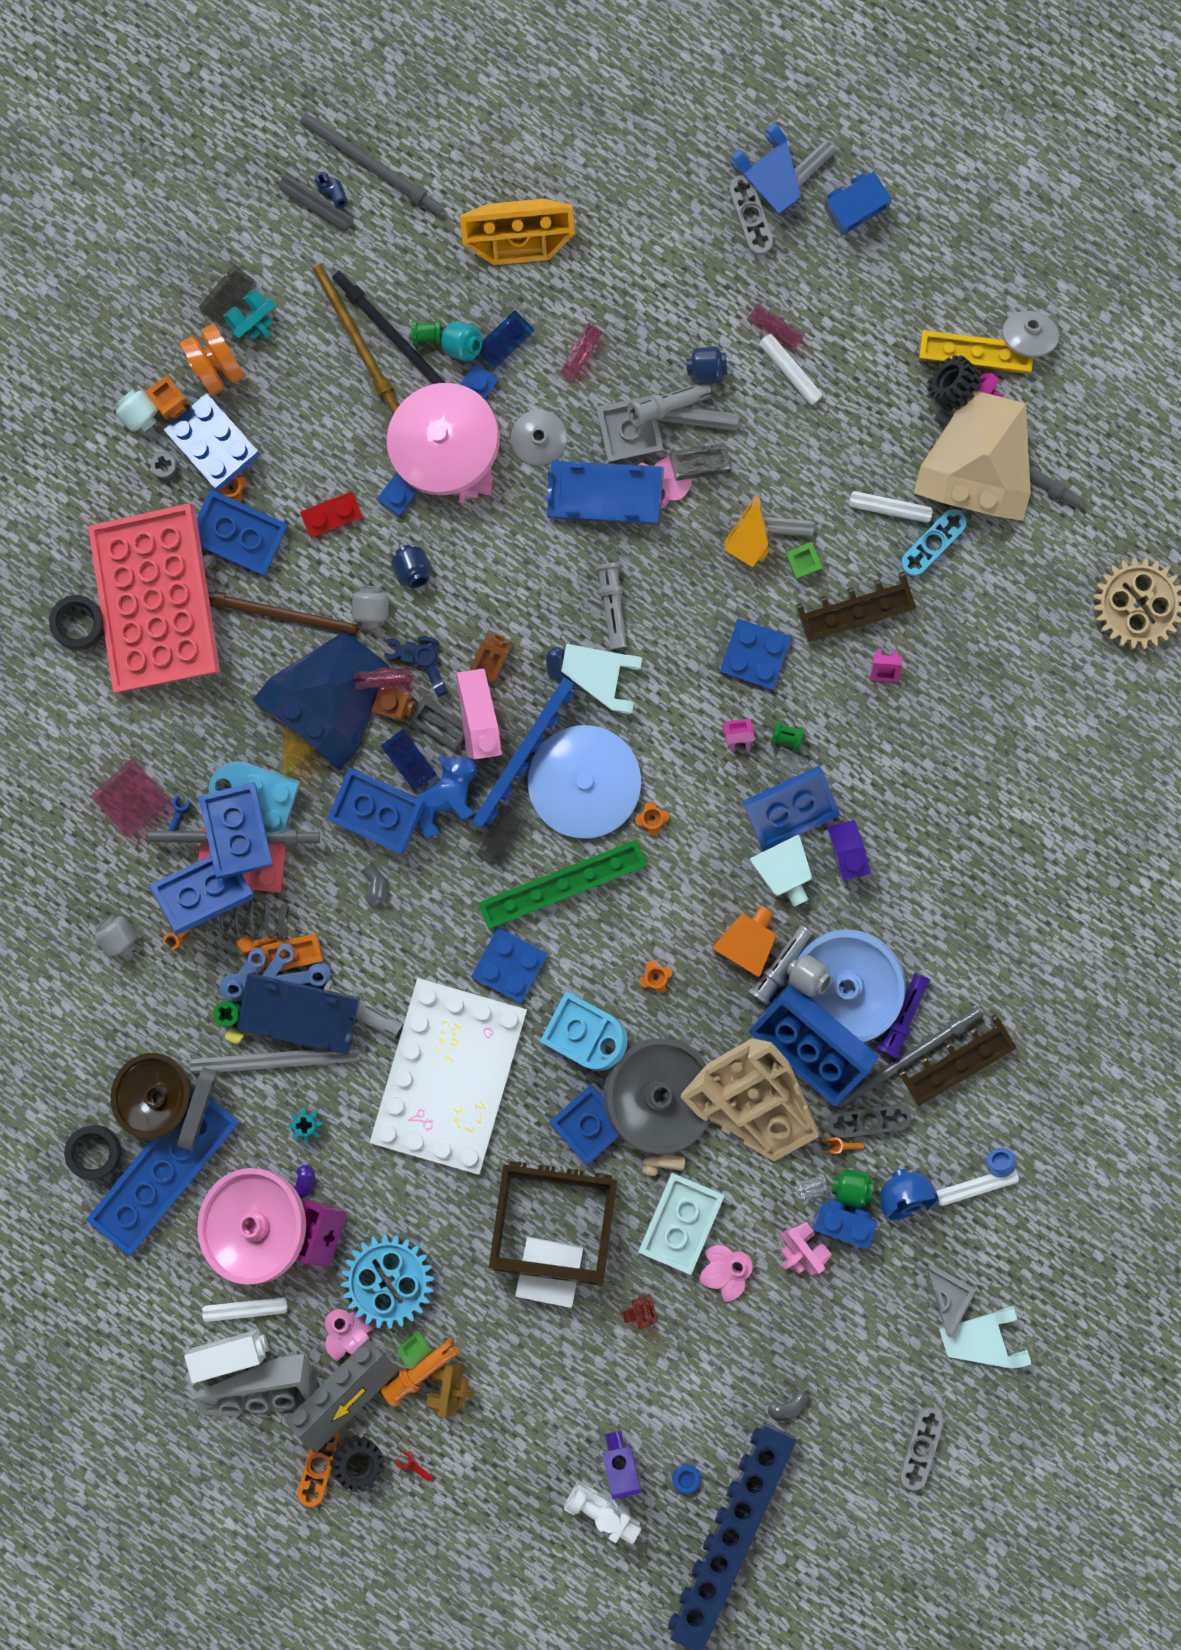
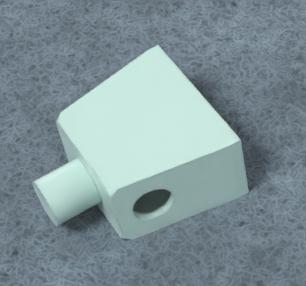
M799 835L749 859L750 864L775 897L786 892L793 907L809 900L801 884L811 880L812 876Z

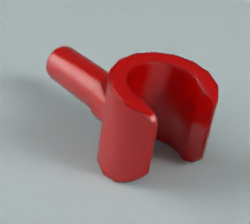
M402 1451L409 1458L407 1465L402 1464L398 1459L395 1460L397 1467L401 1469L410 1468L428 1482L433 1477L414 1461V1456L409 1451Z

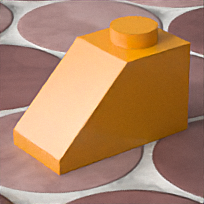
M754 496L724 541L725 551L751 567H754L758 560L762 562L770 550L760 498Z

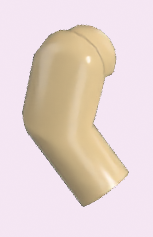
M671 1154L649 1156L642 1162L644 1164L642 1172L645 1175L656 1176L658 1167L682 1171L685 1165V1158Z

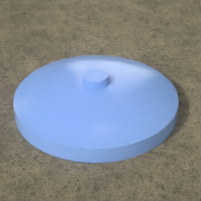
M590 725L569 727L550 736L543 743L538 753L534 755L528 773L529 796L539 817L555 831L573 838H596L620 827L636 807L641 790L640 768L630 747L614 733Z
M836 930L816 938L798 957L797 960L804 955H810L828 965L829 974L832 975L828 989L824 994H818L811 998L862 1042L879 1036L896 1020L905 999V975L897 956L880 939L862 931Z

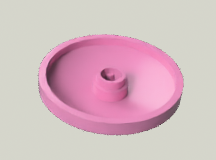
M454 383L432 384L412 393L395 411L387 433V450L395 470L410 486L432 495L455 494L479 482L493 465L500 443L498 422L488 403L470 388Z
M256 1168L233 1171L218 1180L204 1198L199 1211L197 1225L199 1244L209 1265L225 1279L239 1284H262L272 1281L292 1266L302 1249L306 1235V1216L303 1203L294 1187L275 1172Z

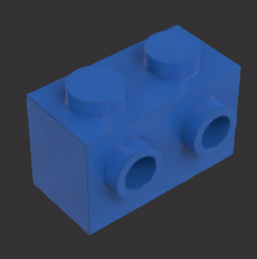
M874 171L869 175L865 173L858 175L851 181V186L844 190L841 187L837 188L827 196L828 200H826L824 209L841 236L890 207L892 198Z
M829 1198L828 1203L820 1200L811 1228L822 1234L868 1249L877 1225V1221L871 1218L872 1213L856 1208L855 1212L846 1210L843 1203L837 1202L834 1199Z

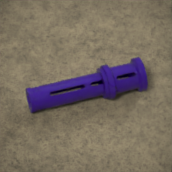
M914 972L911 983L905 993L904 1003L899 1015L887 1029L881 1044L877 1045L875 1049L893 1058H900L899 1051L905 1038L911 1034L908 1028L931 981L929 978ZM916 991L915 996H914V998H913V1000H912V1002H911V1004H910V1007H909L908 1011L906 1012V1010H907V1008H908V1006H909V1003H910V1001H911V999H912V997H913V995H914V992Z

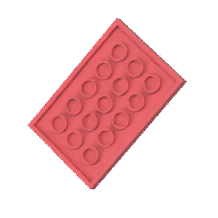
M189 503L88 526L100 609L103 615V629L113 693L220 673L195 505Z

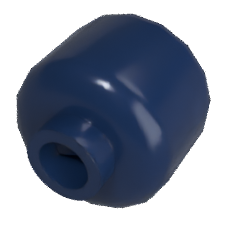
M717 346L695 348L692 351V358L686 359L688 376L693 375L694 381L697 384L718 383L722 381L723 375H727L726 352L721 353L720 348Z
M404 545L396 551V555L391 561V567L399 583L412 589L425 585L432 574V565L421 547Z

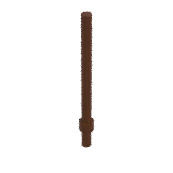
M220 591L208 592L211 607L223 609L227 607L356 635L358 624L226 596V593Z

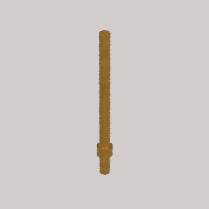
M316 265L312 269L375 382L374 388L379 397H383L392 415H394L400 404L392 392L394 388L391 382L383 376L323 265Z

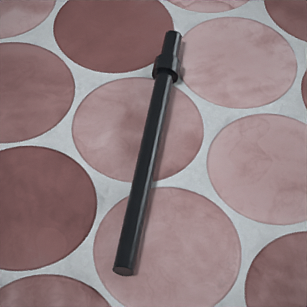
M340 270L332 276V279L345 291V297L353 305L356 303L431 384L446 383L364 296L365 292L358 285L354 286Z

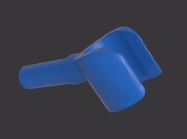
M176 795L173 798L172 803L175 811L168 831H176L182 814L190 809L189 799H187L184 807L179 808L176 805L180 796Z

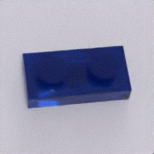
M514 310L483 340L479 355L495 370L535 330Z
M404 729L380 745L414 791H417L437 776V773Z

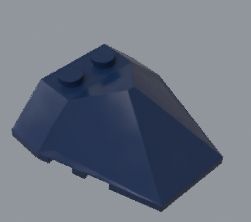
M341 633L272 676L252 701L272 717H276L341 771L360 746L364 731L371 717V710L380 685H383L390 665L351 634Z

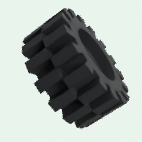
M954 355L952 360L948 357L945 359L944 365L942 363L938 365V371L934 370L932 372L934 377L929 378L928 383L930 385L927 386V390L929 391L928 394L944 409L952 411L953 408L955 410L960 409V404L963 406L968 404L966 401L968 397L971 400L975 395L971 392H978L980 387L977 384L982 382L980 378L982 375L964 356L960 355L958 357Z
M353 1435V1439L349 1437L344 1438L345 1442L342 1445L338 1442L336 1445L338 1449L336 1451L332 1450L331 1453L333 1460H330L329 1465L332 1467V1475L346 1490L349 1488L352 1492H357V1489H359L361 1492L367 1491V1486L372 1489L375 1486L373 1482L375 1480L380 1481L382 1477L379 1474L380 1472L384 1473L385 1467L382 1465V1463H385V1459L381 1455V1450L372 1440L370 1441L364 1436L360 1438L358 1435ZM357 1453L364 1454L368 1460L366 1469L359 1474L350 1473L347 1469L349 1458Z

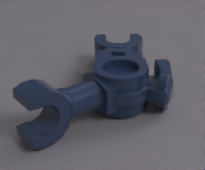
M420 636L417 641L424 644L416 645V643L406 641L405 645H402L394 638L387 639V643L395 645L397 650L393 654L384 653L386 659L394 661L401 658V661L404 663L419 666L423 671L427 672L437 697L448 693L436 667L438 665L436 648L440 645L438 640L428 636Z

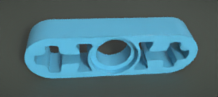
M957 509L946 511L902 557L901 568L903 572L909 576L922 574L965 529L967 523L965 515ZM949 516L953 519L956 516L960 519L957 523L960 528L952 527L946 534L951 537L947 540L945 534L937 530L936 527L940 526L941 530H943L949 523L946 518ZM931 535H935L941 540V548L936 551L928 549L925 543L926 538ZM918 546L921 547L926 555L932 557L930 560H927V557L924 556L919 562L921 567L919 570L916 567L908 568L910 562L907 558L911 557L914 559L921 552L916 549Z

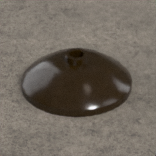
M145 1053L132 1058L119 1070L112 1084L110 1102L113 1115L123 1130L132 1136L143 1139H157L170 1134L186 1117L191 1102V1084L186 1071L175 1059L160 1053ZM161 1093L162 1100L158 1103L156 1096Z

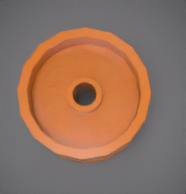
M214 322L201 329V336L208 346L205 349L202 348L197 338L192 335L179 342L188 357L186 360L199 382H203L211 397L224 390V383L218 375V372L221 370L228 381L233 384L246 377Z

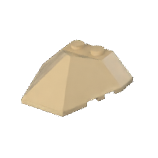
M973 391L971 392L975 395L971 400L968 397L966 399L968 404L965 406L960 404V409H957L932 450L922 462L913 493L941 503L997 517L1023 521L1031 494L1026 403Z
M751 1038L708 1063L681 1094L682 1100L698 1117L705 1121L710 1119L722 1127L721 1130L728 1135L732 1132L742 1138L745 1145L772 1161L778 1160L819 1137V1131L792 1067L772 1042Z

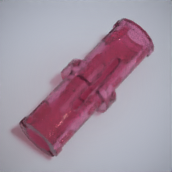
M760 303L756 305V308L753 309L749 316L750 320L762 326L769 332L768 334H772L782 340L793 350L797 348V345L800 344L805 336L784 322L785 318L782 316L777 317Z
M587 323L577 343L571 346L570 350L572 351L559 372L575 381L586 360H590L592 357L591 352L603 331Z
M380 667L376 671H357L354 679H365V681L354 682L358 690L375 687L385 690L389 689L390 686H408L412 683V678H402V676L412 675V672L408 667L390 670L386 667Z

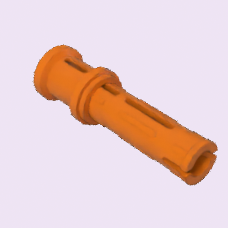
M448 1339L420 1361L412 1370L408 1368L401 1370L395 1380L389 1384L386 1383L381 1388V1392L387 1402L397 1407L400 1405L402 1398L410 1392H417L422 1381L460 1354L459 1347L452 1348L456 1343L452 1339Z

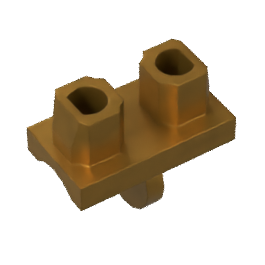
M462 1363L445 1364L431 1374V1381L442 1383L441 1393H429L426 1407L438 1412V1417L456 1416L458 1407L465 1408L466 1398L475 1397L476 1391L468 1389L469 1378L462 1377L464 1368Z

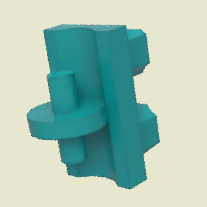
M252 290L243 298L244 302L251 309L245 317L237 307L231 308L223 315L227 325L231 328L228 332L233 338H240L252 326L254 328L247 334L251 340H254L259 334L264 339L270 336L266 328L273 323L272 319L267 316L261 322L259 320L272 310L276 304L272 299L265 298L257 290Z

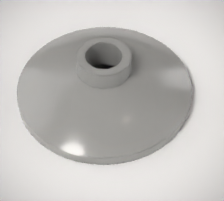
M1021 311L1015 313L1006 320L1003 326L1002 335L1006 345L1015 353L1025 357L1045 356L1055 349L1059 340V331L1055 323L1047 316L1038 312Z
M533 410L525 413L516 421L511 432V443L513 450L521 460L531 465L542 466L550 464L561 456L566 447L567 432L563 422L555 414L545 410ZM537 431L544 434V438L540 441L535 440L533 437Z

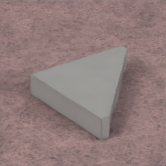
M930 1263L927 1266V1271L946 1335L953 1337L976 1289Z

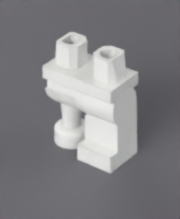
M579 1480L564 1504V1510L568 1513L575 1515L581 1510L595 1520L598 1530L601 1533L602 1531L607 1532L608 1539L615 1543L620 1537L633 1545L641 1531L640 1521L630 1516L629 1507L622 1503L618 1507L613 1500Z

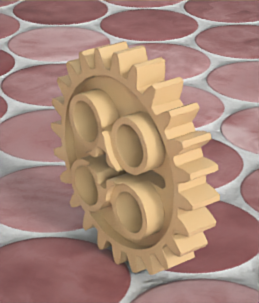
M1135 557L1131 559L1130 566H1128L1122 560L1119 563L1120 570L1112 566L1109 568L1112 576L1105 573L1101 576L1106 584L1098 583L1095 586L1101 592V594L1092 596L1093 600L1099 602V605L1093 607L1092 611L1100 612L1101 614L1095 619V622L1103 621L1105 625L1100 631L1110 630L1111 634L1108 640L1111 641L1118 637V646L1120 647L1128 641L1130 650H1133L1137 643H1139L1141 650H1145L1149 641L1154 648L1158 646L1157 637L1165 642L1168 640L1166 632L1174 634L1177 631L1172 623H1181V618L1177 616V614L1181 613V606H1178V603L1181 602V596H1177V592L1181 590V585H1173L1177 578L1176 575L1169 578L1166 576L1169 567L1164 568L1162 571L1158 570L1159 561L1149 566L1148 558H1144L1141 564L1138 565ZM1141 577L1147 581L1148 588L1146 591H1141L1136 587V578ZM1123 583L1128 585L1129 591L1124 589ZM1114 594H1120L1124 597L1125 605L1123 608L1114 605L1112 601ZM1142 599L1144 601L1142 608L1136 609L1133 604L1136 600ZM1154 600H1159L1164 604L1165 610L1163 614L1156 613L1153 610L1152 603ZM1147 615L1154 620V624L1149 622ZM1131 617H1137L1141 620V630L1131 628L1129 623Z

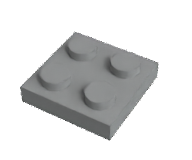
M649 396L596 407L608 464L664 451L657 419L653 418L644 421L642 426L636 427L628 416L627 406L630 402L635 401L639 403L648 400Z

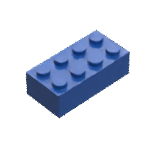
M790 984L765 1009L748 1031L758 1040L772 1042L789 1061L792 1070L835 1107L870 1072L879 1057L811 997L797 991Z

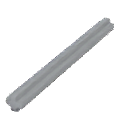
M351 1046L348 1055L324 1049L200 1058L190 1060L191 1074L195 1075L200 1074L203 1067L218 1071L219 1073L356 1062L360 1059V1051L358 1046Z

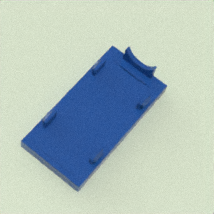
M567 461L551 462V472H547L548 492L545 498L548 502V518L660 525L664 479L663 467Z

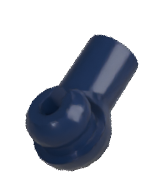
M319 172L314 178L315 186L319 192L332 197L336 208L342 209L346 207L348 200L341 182L334 177H330L325 172Z
M554 647L546 655L548 675L559 684L563 678L573 683L574 681L561 672L565 654L564 650L560 647Z

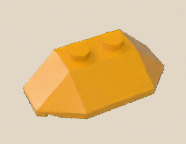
M548 199L486 204L460 215L462 244L492 265L550 260L575 235L573 205Z

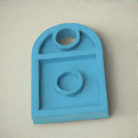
M241 761L229 762L214 773L210 780L209 793L221 791L218 788V780L221 778L227 779L231 783L232 788L254 782L258 792L266 831L285 832L301 781Z
M566 991L540 1042L589 1069L603 1071L612 1068L622 1059L627 1048L628 1038L626 1029L620 1020ZM614 1040L615 1050L612 1054L607 1055L605 1052L606 1044Z

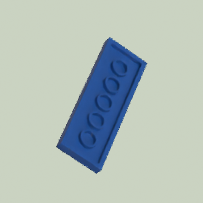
M196 1086L191 1090V1099ZM211 1097L192 1151L177 1146L185 1121L184 1118L182 1123L170 1134L149 1141L87 1217L86 1221L128 1256L135 1252L240 1123L238 1119Z

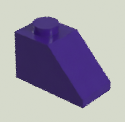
M855 820L827 826L840 881L871 874L865 847Z

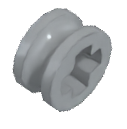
M159 452L151 460V469L159 478L168 479L177 471L175 458L167 452ZM163 458L167 462H171V466L168 467L169 471L165 473L161 469H157L156 466L160 464L159 460Z

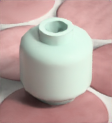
M132 389L116 403L118 406L116 410L117 417L131 432L138 431L140 428L146 432L157 422L154 416L157 414L158 408L142 390L135 392Z

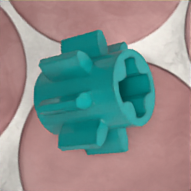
M302 1107V1115L290 1114L295 1120L287 1128H294L296 1133L293 1139L304 1136L305 1143H308L310 1134H313L315 1137L320 1136L316 1128L324 1124V1122L316 1120L317 1110L312 1112V1114H307L306 1107ZM303 1117H306L307 1122H312V1127L308 1128L307 1133L304 1132V1128H299L298 1123L303 1121Z

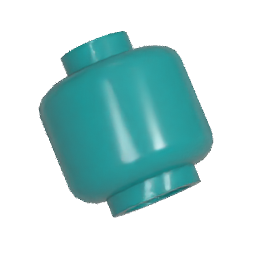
M455 321L450 323L441 334L442 349L449 357L470 361L479 354L482 348V334L474 325Z

